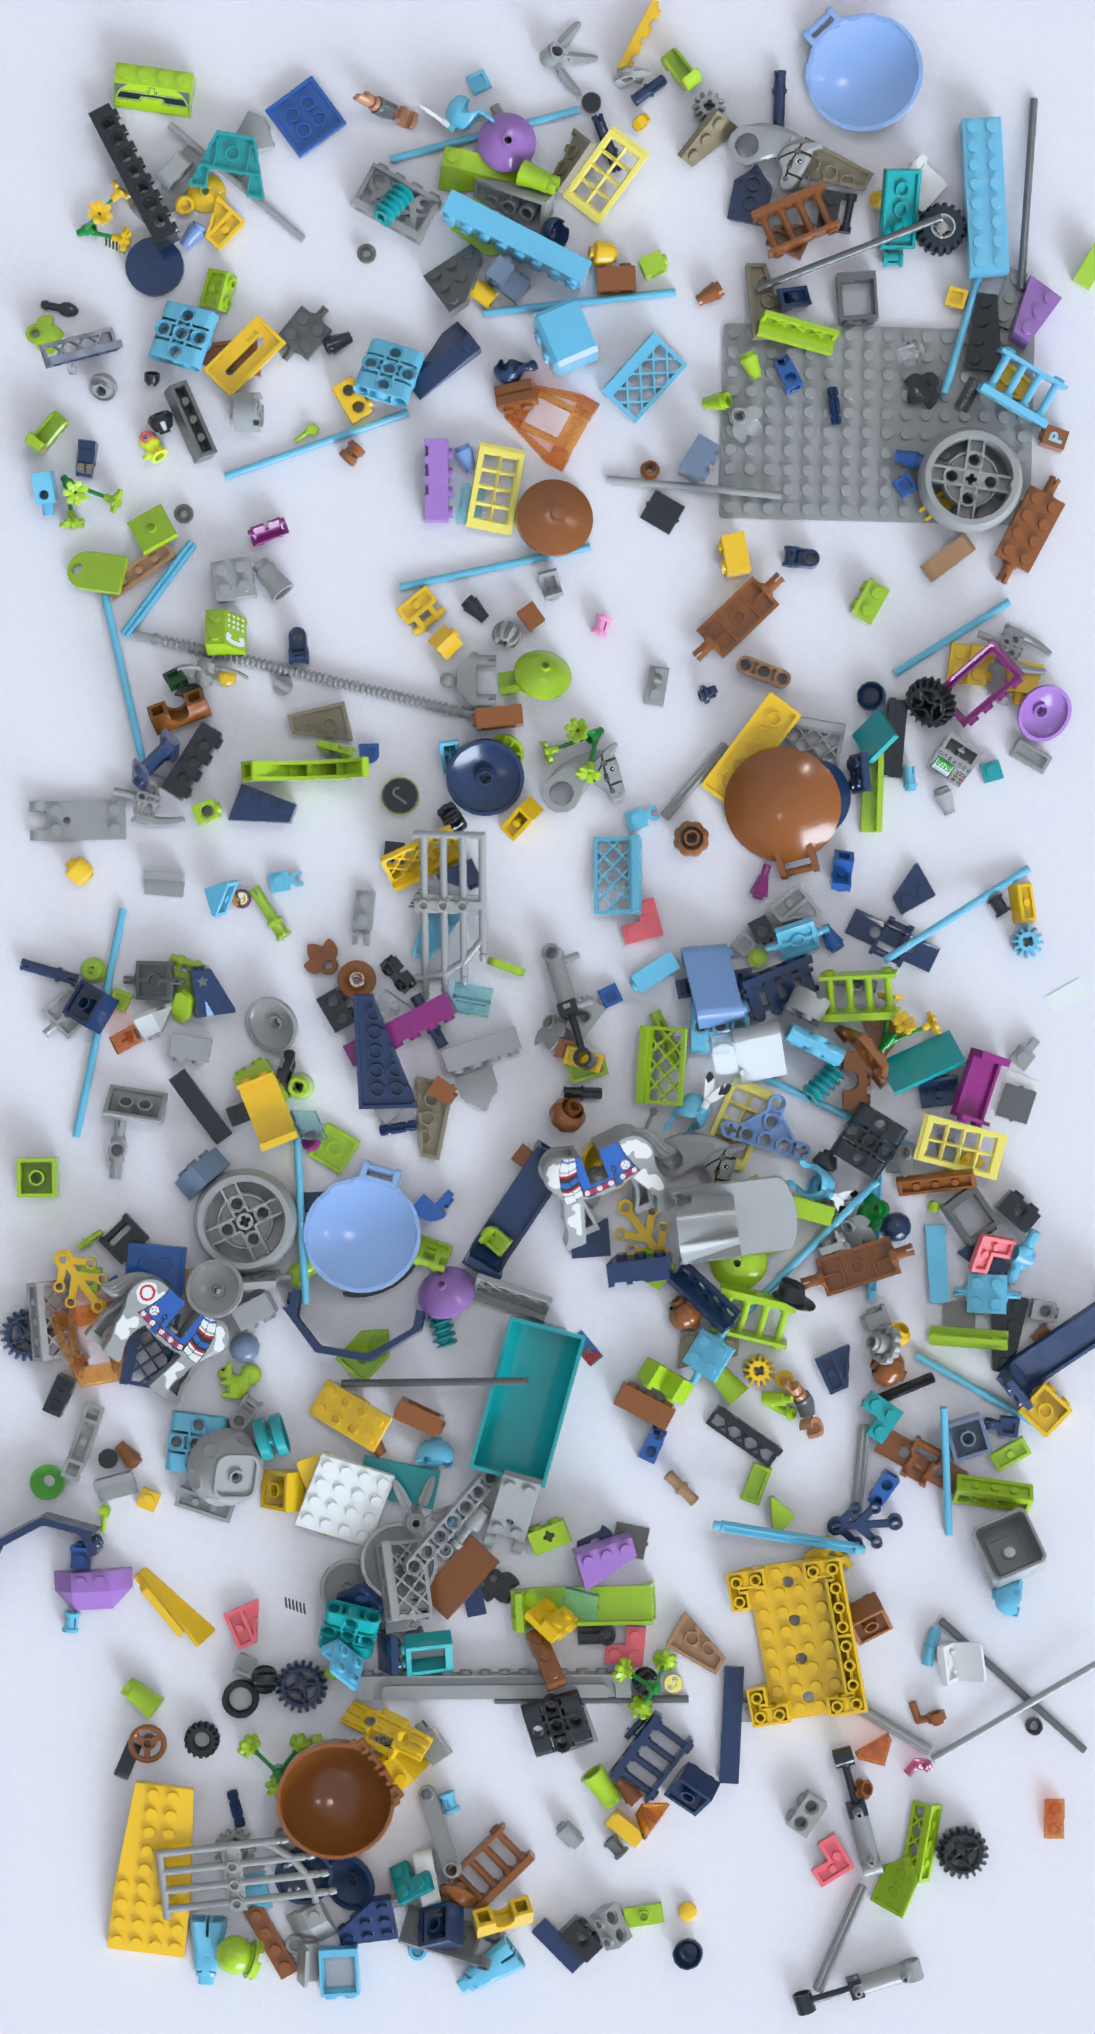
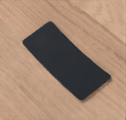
M128 1741L114 1772V1775L128 1780L136 1762V1759L129 1751ZM134 1743L135 1750L139 1754L142 1746Z

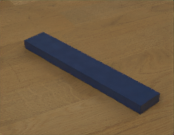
M724 1665L720 1783L739 1784L744 1666Z

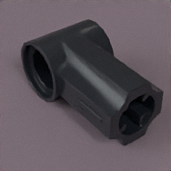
M612 1625L578 1627V1645L603 1644L608 1646L615 1641L616 1629ZM609 1631L612 1633V1638L605 1639L602 1633Z

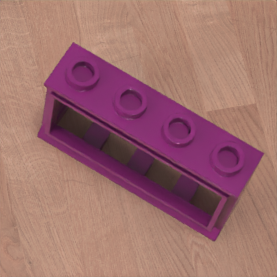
M995 639L944 682H947V688H952L992 652L1013 675L966 717L955 706L956 712L953 715L963 725V728L967 724L972 726L980 719L978 715L982 711L986 714L994 707L992 703L996 699L1000 702L1008 695L1006 691L1011 686L1015 689L1023 682L1021 678L1025 673Z

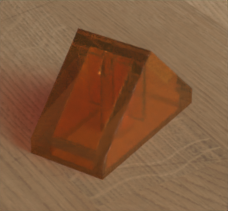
M135 1024L109 1037L117 1055L145 1042Z
M889 1733L856 1750L855 1755L857 1759L885 1767L892 1741Z
M667 1802L642 1803L635 1815L644 1840L648 1838L670 1805Z

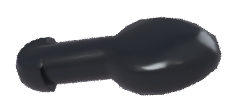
M48 300L41 302L42 309L58 311L65 317H73L79 312L78 308L70 302H63L61 304L49 302Z

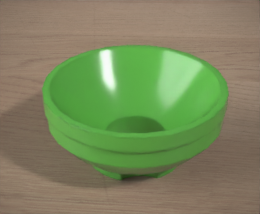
M50 1464L42 1465L35 1469L30 1477V1488L34 1495L43 1500L57 1498L63 1492L66 1482L65 1477L60 1476L61 1469ZM46 1475L54 1477L55 1483L53 1486L45 1485L44 1477Z

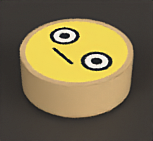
M669 1673L664 1678V1688L666 1691L678 1693L682 1689L683 1680L679 1674Z

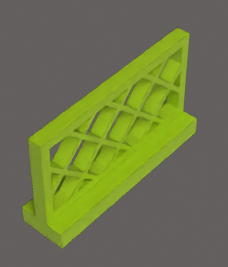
M640 1025L635 1103L683 1106L688 1028ZM656 1030H661L666 1036L660 1042L655 1039ZM676 1031L682 1032L681 1041L678 1044L671 1038ZM667 1040L674 1046L668 1053L662 1047ZM658 1049L664 1055L659 1062L654 1058V1052ZM677 1050L680 1054V1060L675 1064L670 1055ZM666 1059L673 1066L667 1072L660 1066ZM658 1068L663 1076L656 1082L653 1078V1072ZM674 1070L679 1074V1079L675 1083L669 1077ZM665 1078L671 1085L666 1092L659 1086ZM657 1088L662 1095L657 1100H651V1093ZM673 1089L678 1093L677 1102L671 1101L667 1096Z
M930 1325L928 1341L929 1345L1008 1351L1009 1331Z

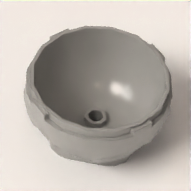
M226 1428L212 1431L207 1435L204 1434L196 1441L197 1444L191 1450L187 1462V1476L190 1487L199 1497L214 1506H233L254 1496L264 1474V1461L256 1443L248 1434L240 1430Z

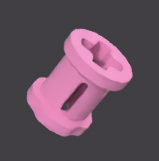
M597 613V620L590 632L606 638V631L613 619Z

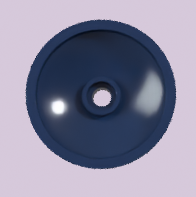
M295 1848L289 1851L293 1854L303 1852L307 1853L300 1848ZM316 1857L312 1860L300 1861L308 1871L328 1869L329 1876L312 1879L316 1889H328L331 1887L333 1870L328 1859ZM291 1862L277 1863L275 1868V1874L299 1872ZM305 1879L275 1883L279 1893L308 1890ZM311 1897L288 1900L300 1905L312 1904Z
M355 1856L339 1860L330 1859L329 1862L333 1870L331 1887H337L338 1892L335 1895H329L330 1898L337 1905L347 1910L356 1911L359 1907H364L367 1904V1900L374 1896L375 1883L369 1868Z

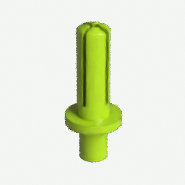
M99 1229L85 1240L82 1238L83 1242L77 1245L79 1250L86 1246L89 1248V1244L104 1235L103 1231Z

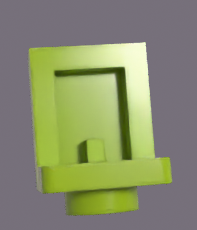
M497 1226L486 1227L481 1232V1237L478 1240L481 1244H486L498 1256H502L513 1242Z

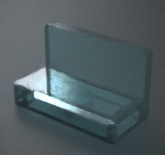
M462 483L456 523L465 525L472 487L470 483ZM479 488L477 500L484 501L486 489ZM476 504L474 517L481 518L482 505Z
M455 982L452 1001L458 1013L488 1018L493 988L472 984L462 985L461 982Z

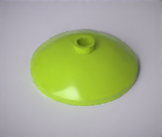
M534 650L523 654L517 660L514 667V680L517 686L530 697L540 700H551L562 696L568 690L572 680V673L569 665L559 655L550 651Z
M767 1252L741 1255V1257L712 1260L709 1263L712 1274L719 1283L724 1282L744 1288H751L763 1278L767 1270L768 1257ZM734 1260H740L741 1265L736 1266Z

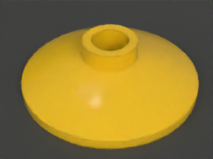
M209 174L207 189H209V193L207 195L202 194L204 189L190 186L187 190V196L191 197L194 201V209L202 213L213 212L218 196L223 201L226 198L223 182Z

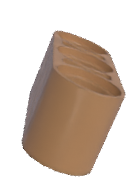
M964 533L921 565L920 568L932 583L971 554L976 548Z
M742 656L736 664L737 671L740 674L779 689L786 688L791 681V675L788 671L750 656ZM748 661L751 665L750 669L743 670L740 667V662ZM762 667L767 668L769 675L761 677L758 670ZM778 675H785L787 682L779 684L776 679Z

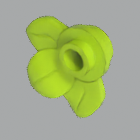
M53 315L39 317L35 324L30 325L26 329V338L29 342L36 344L39 351L40 345L61 340L65 336L61 328L53 325ZM34 331L39 332L38 337L32 336ZM52 347L46 348L47 354H53L55 349Z

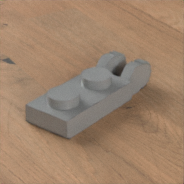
M356 890L352 929H354L352 944L357 945L358 930H366L364 946H369L376 892Z

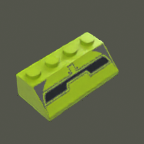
M116 62L113 81V106L191 118L196 78L194 73Z

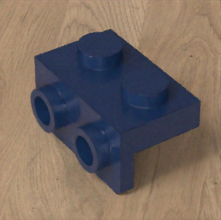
M945 1074L918 1085L921 1109L953 1105L958 1089V1076Z

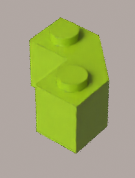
M650 1357L646 1359L636 1376L642 1380L641 1385L649 1390L653 1387L666 1395L664 1399L672 1404L678 1402L683 1405L695 1386L680 1374L673 1372L662 1363Z

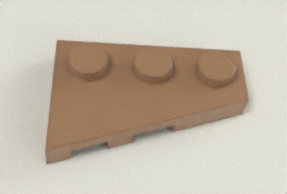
M684 1612L665 1646L716 1675L726 1659L725 1656L692 1618Z

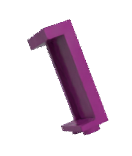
M971 1047L950 1114L957 1116V1121L967 1124L969 1120L972 1126L981 1128L982 1125L989 1127L990 1123L984 1121L990 1099L1001 1066L1009 1068L1011 1060Z

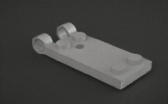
M125 800L29 802L30 812H47V830L30 831V841L126 839ZM65 817L70 818L69 824H64L63 819Z
M504 1470L483 1544L493 1546L496 1533L515 1538L511 1552L521 1554L543 1480Z

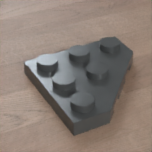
M472 244L423 276L451 316L456 315L469 306L470 294L474 290L478 278L477 272L483 262L481 255Z

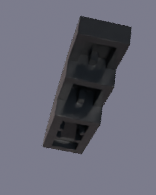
M182 1069L169 1079V1082L216 1145L232 1134L230 1128L222 1120L206 1095L185 1069Z

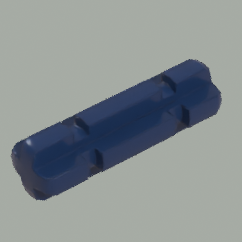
M833 386L827 389V394L829 397V412L832 416L830 418L831 425L836 426L840 425L842 420L839 415L841 411L839 397H837L838 388Z
M410 1120L407 1123L405 1121L392 1123L389 1126L387 1124L379 1126L381 1136L388 1135V1133L397 1134L407 1132V1130H417L416 1120Z
M237 1789L227 1791V1797L230 1800L229 1805L232 1817L235 1818L234 1825L236 1828H241L245 1826V1819L242 1817L243 1811L240 1799H238Z

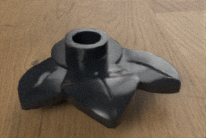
M926 372L923 375L914 373L904 381L911 388L907 396L908 404H917L923 401L926 407L931 409L938 401L939 394L936 388L939 385V378L935 373ZM927 378H931L933 380V384L931 386H928L926 384Z
M494 1568L484 1580L485 1584L482 1588L483 1598L486 1602H490L495 1597L499 1602L508 1604L511 1600L510 1589L517 1587L520 1584L519 1580L510 1572H501L499 1569ZM495 1575L497 1580L492 1582L490 1576Z

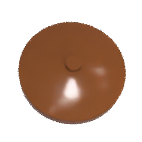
M548 479L535 483L525 491L516 508V526L521 538L531 549L545 556L562 557L577 551L586 542L592 530L593 512L588 499L576 486L563 480Z

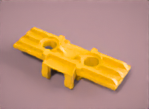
M357 1700L352 1701L340 1720L341 1724L364 1734V1739L370 1748L387 1755L390 1760H393L398 1752H401L415 1760L421 1761L434 1740L433 1737L411 1727L410 1721L407 1718L386 1708L382 1711L375 1710ZM368 1718L375 1719V1723L372 1726L365 1725V1721ZM404 1734H407L409 1736L408 1740L401 1742ZM380 1735L389 1738L392 1742V1749L372 1740V1738H379Z

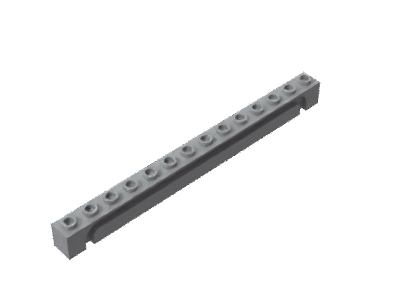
M506 1668L499 1669V1672H491V1669H480L479 1672H472L471 1669H461L460 1672L451 1671L407 1676L406 1669L399 1672L396 1676H391L383 1671L382 1673H374V1670H363L358 1688V1700L542 1699L547 1694H560L574 1689H578L580 1698H631V1679L627 1677L622 1682H617L612 1677L615 1671H608L607 1668H596V1671H588V1668H577V1671H569L568 1668H562L566 1678V1685L547 1692L539 1669L538 1671H530V1669L521 1668L515 1672H510V1669Z

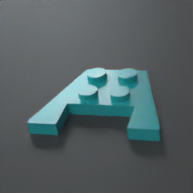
M217 130L193 177L190 179L189 186L207 190L210 169L249 176L246 197L264 201L256 137Z

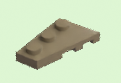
M713 108L677 155L693 167L729 139L738 126L717 109Z
M575 128L571 133L573 139L570 145L566 144L564 151L566 154L563 160L558 162L554 171V175L559 176L561 179L557 191L562 195L569 188L572 180L580 172L583 164L592 155L593 150L597 146Z

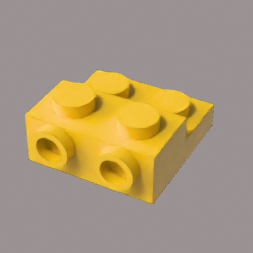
M952 642L946 680L985 646ZM992 652L964 676L958 684L985 687L986 683H990L991 671H988L989 663H993L994 653Z
M1049 1382L1047 1384L1041 1383L1030 1394L1034 1405L1032 1409L1027 1411L1022 1405L1017 1410L1045 1438L1073 1411L1069 1407L1071 1403L1064 1396L1061 1398L1055 1394L1057 1389Z
M547 1597L523 1616L551 1644L557 1639L561 1641L568 1632L571 1633L578 1625L576 1623L578 1618L565 1605L559 1609Z

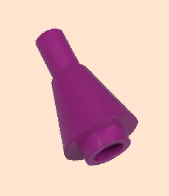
M763 864L761 874L749 891L753 898L763 900V898L768 897V875L771 865Z

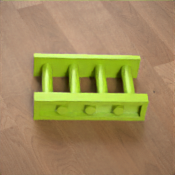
M882 967L881 970L835 972L833 969L823 970L818 976V981H826L827 1000L831 1003L822 1019V1023L894 1020L895 1013L902 1014L901 1007H896L893 1002L891 978H896L898 969ZM884 978L886 1005L882 1008H876L874 1005L872 979ZM864 979L865 1008L857 1009V1006H855L853 980ZM833 980H845L847 1007L845 1009H838L836 1007Z
M721 1282L720 1292L730 1301L737 1299L743 1303L737 1328L731 1327L726 1335L769 1345L775 1350L786 1349L787 1340L782 1339L788 1314H796L797 1309L774 1298L772 1294ZM753 1303L762 1307L756 1332L744 1329L750 1305H753ZM772 1308L779 1309L781 1312L775 1336L763 1334L769 1310ZM711 1324L710 1331L718 1334L719 1331Z

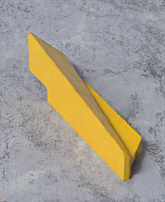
M144 1567L133 1576L140 1585L139 1589L178 1638L183 1633H186L193 1644L198 1647L215 1631V1628L147 1567Z

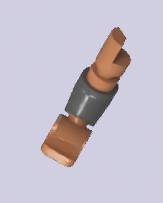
M368 91L362 94L357 93L353 97V100L368 107L374 115L390 120L395 118V123L406 129H414L419 117L418 113L409 110L408 107L400 106L398 109V105L380 96H374Z
M784 1378L782 1384L794 1397V1403L797 1406L800 1417L804 1418L800 1420L799 1430L806 1429L809 1439L822 1436L824 1434V1426L819 1417H813L815 1415V1404L812 1395L798 1381L790 1383L787 1378Z

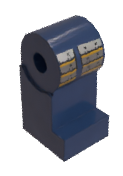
M78 439L76 476L93 478L98 451V443L96 441Z

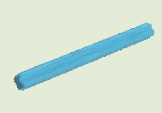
M190 540L186 542L122 628L121 634L127 638L133 634L134 630H136L197 548L196 544Z

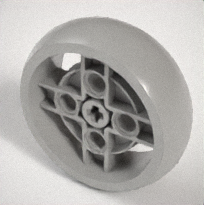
M965 427L945 433L929 446L919 465L917 483L921 501L933 519L942 526L957 532L977 533L999 525L1012 513L1021 496L1023 474L1018 456L1007 441L989 430ZM966 442L965 452L956 454L945 465L935 464L938 457L947 448ZM985 447L990 448L1000 457L1006 467L1008 476L998 474L995 464L989 457L984 455ZM969 457H976L978 464L971 465ZM946 473H953L956 478L955 481H948ZM969 476L974 480L971 485L965 480ZM986 479H991L994 482L993 488H988L985 485ZM932 485L942 486L947 499L956 505L955 514H952L940 504L934 494ZM995 495L1005 497L995 511L984 517L974 518L975 509L988 504ZM962 496H970L972 502L970 504L964 503Z
M235 1169L213 1179L200 1194L193 1215L194 1233L200 1248L210 1260L220 1259L227 1261L235 1266L240 1273H256L274 1266L292 1247L298 1230L297 1208L289 1190L274 1176L257 1169ZM251 1182L259 1184L270 1190L276 1197L266 1201L258 1194L243 1192L239 1183ZM221 1191L225 1201L219 1208L217 1225L208 1229L207 1215L210 1204ZM234 1198L241 1199V1208L237 1209L233 1206L232 1201ZM265 1207L268 1210L266 1218L259 1216V1208ZM284 1213L283 1234L277 1245L270 1250L266 1241L273 1232L275 1217ZM242 1216L250 1218L249 1226H246V1224L242 1225ZM225 1224H230L233 1227L232 1234L228 1235L223 1231ZM252 1233L259 1236V1242L256 1244L251 1243L249 1240V1236ZM225 1241L236 1249L249 1250L253 1259L242 1260L233 1258L222 1252L216 1245Z

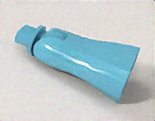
M195 1914L190 1917L193 1960L197 1971L198 1984H214V1977L219 1968L215 1959L217 1945L225 1938L228 1918L225 1916Z
M504 1935L482 1955L492 1959L489 1971H483L470 1965L456 1982L462 1992L466 1994L470 1990L474 1992L475 1989L485 1988L525 1968L526 1965L509 1937Z

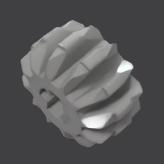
M710 90L708 91V96L701 92V98H695L694 101L697 104H693L692 109L696 110L694 117L700 116V123L703 122L713 108L717 109L720 113L725 111L726 107L722 105L724 99H718V93L711 96L712 91ZM707 105H711V111H707Z

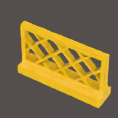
M449 824V825H446V826H444V827H442V828H440V829H438V830H436V831H453V830H452V828H451V826H450V824ZM420 838L379 858L396 893L420 881V856H417L420 851ZM427 838V842H431L427 847L428 877L440 872L439 848H435V845L439 843L437 838ZM447 839V868L459 863V842L457 839ZM413 851L411 855H405L407 852ZM392 859H395V861L393 862V864H391V863H386V862H388V861H390V860H392ZM401 860H407L404 865L399 864Z

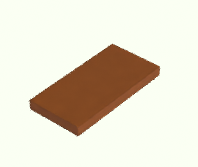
M473 1535L463 1543V1548L461 1547L460 1550H457L441 1568L430 1585L432 1606L447 1620L455 1614L500 1563Z

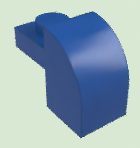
M835 849L830 875L831 889L838 892H850L854 852Z
M448 1189L437 1203L423 1194L413 1205L417 1215L426 1221L441 1220L447 1215L442 1208H448L454 1201L452 1198L454 1193Z

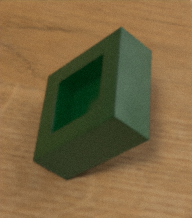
M177 667L162 674L171 692L189 683L183 671H178Z

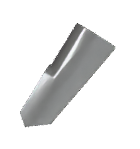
M186 146L182 151H178L158 172L154 180L155 183L152 184L153 189H158L163 198L160 201L162 206L166 205L170 213L175 209L177 198L184 195L190 187L189 181L201 162V156L189 146ZM145 190L141 195L146 194L148 190ZM133 203L129 209L144 223L135 203ZM157 206L150 207L149 211L155 210ZM165 222L159 223L157 227H162Z

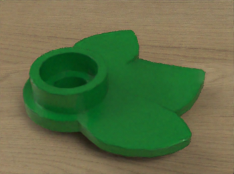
M870 1193L863 1200L864 1205L858 1208L856 1215L866 1216L870 1220L868 1226L875 1232L882 1226L883 1218L889 1214L890 1207L886 1201L878 1199L875 1194Z

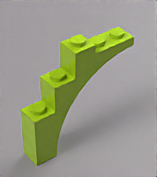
M369 757L300 761L241 762V781H345L369 777Z

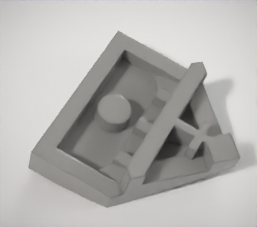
M248 111L236 134L256 137L258 153L266 149H275L270 131L271 127L267 120Z
M492 1066L455 1078L461 1098L466 1103L469 1102L487 1112L492 1098L498 1091V1084Z

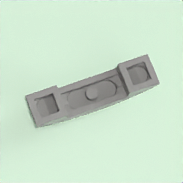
M86 1402L80 1424L60 1476L79 1482L97 1436L105 1411L104 1407Z

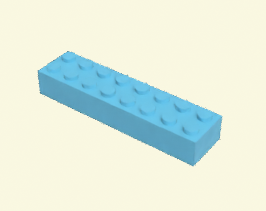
M1001 116L962 118L959 124L963 206L966 218L964 223H967L965 240L968 279L1007 277L1010 267Z
M453 189L441 210V219H443L444 224L460 228V231L467 236L474 235L478 237V241L484 245L490 243L496 246V251L512 255L513 259L519 263L526 262L530 264L531 269L536 272L543 271L547 273V277L554 281L559 279L571 290H580L590 271L592 261Z

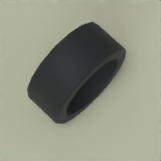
M238 1679L229 1683L225 1688L222 1696V1705L230 1716L238 1719L246 1718L257 1709L260 1696L253 1689L251 1681ZM236 1688H246L252 1695V1703L245 1710L235 1709L230 1703V1693Z

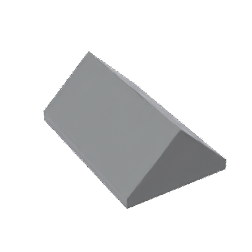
M111 1084L103 1115L163 1124L168 1093Z

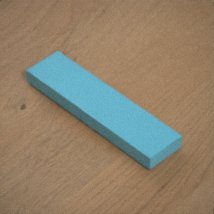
M945 1224L924 1225L929 1303L950 1302Z

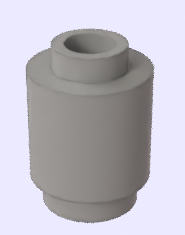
M564 1820L561 1821L556 1827V1836L569 1848L576 1849L583 1842L582 1832L569 1820L566 1822Z

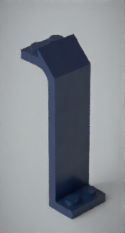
M539 1139L536 1141L533 1152L473 1240L462 1261L464 1265L477 1273L498 1280L502 1278L503 1268L553 1194L546 1187L538 1173L539 1161L542 1155L551 1149L550 1146ZM497 1226L513 1241L502 1256H498L486 1244H481L478 1241L481 1237V1232L486 1227Z
M1095 1302L1008 1359L996 1379L1017 1406L1021 1407L1023 1405L1027 1411L1032 1409L1034 1405L1030 1394L1035 1387L1095 1348Z

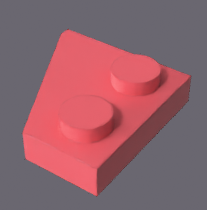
M255 1599L223 1614L238 1650L257 1643L259 1599Z

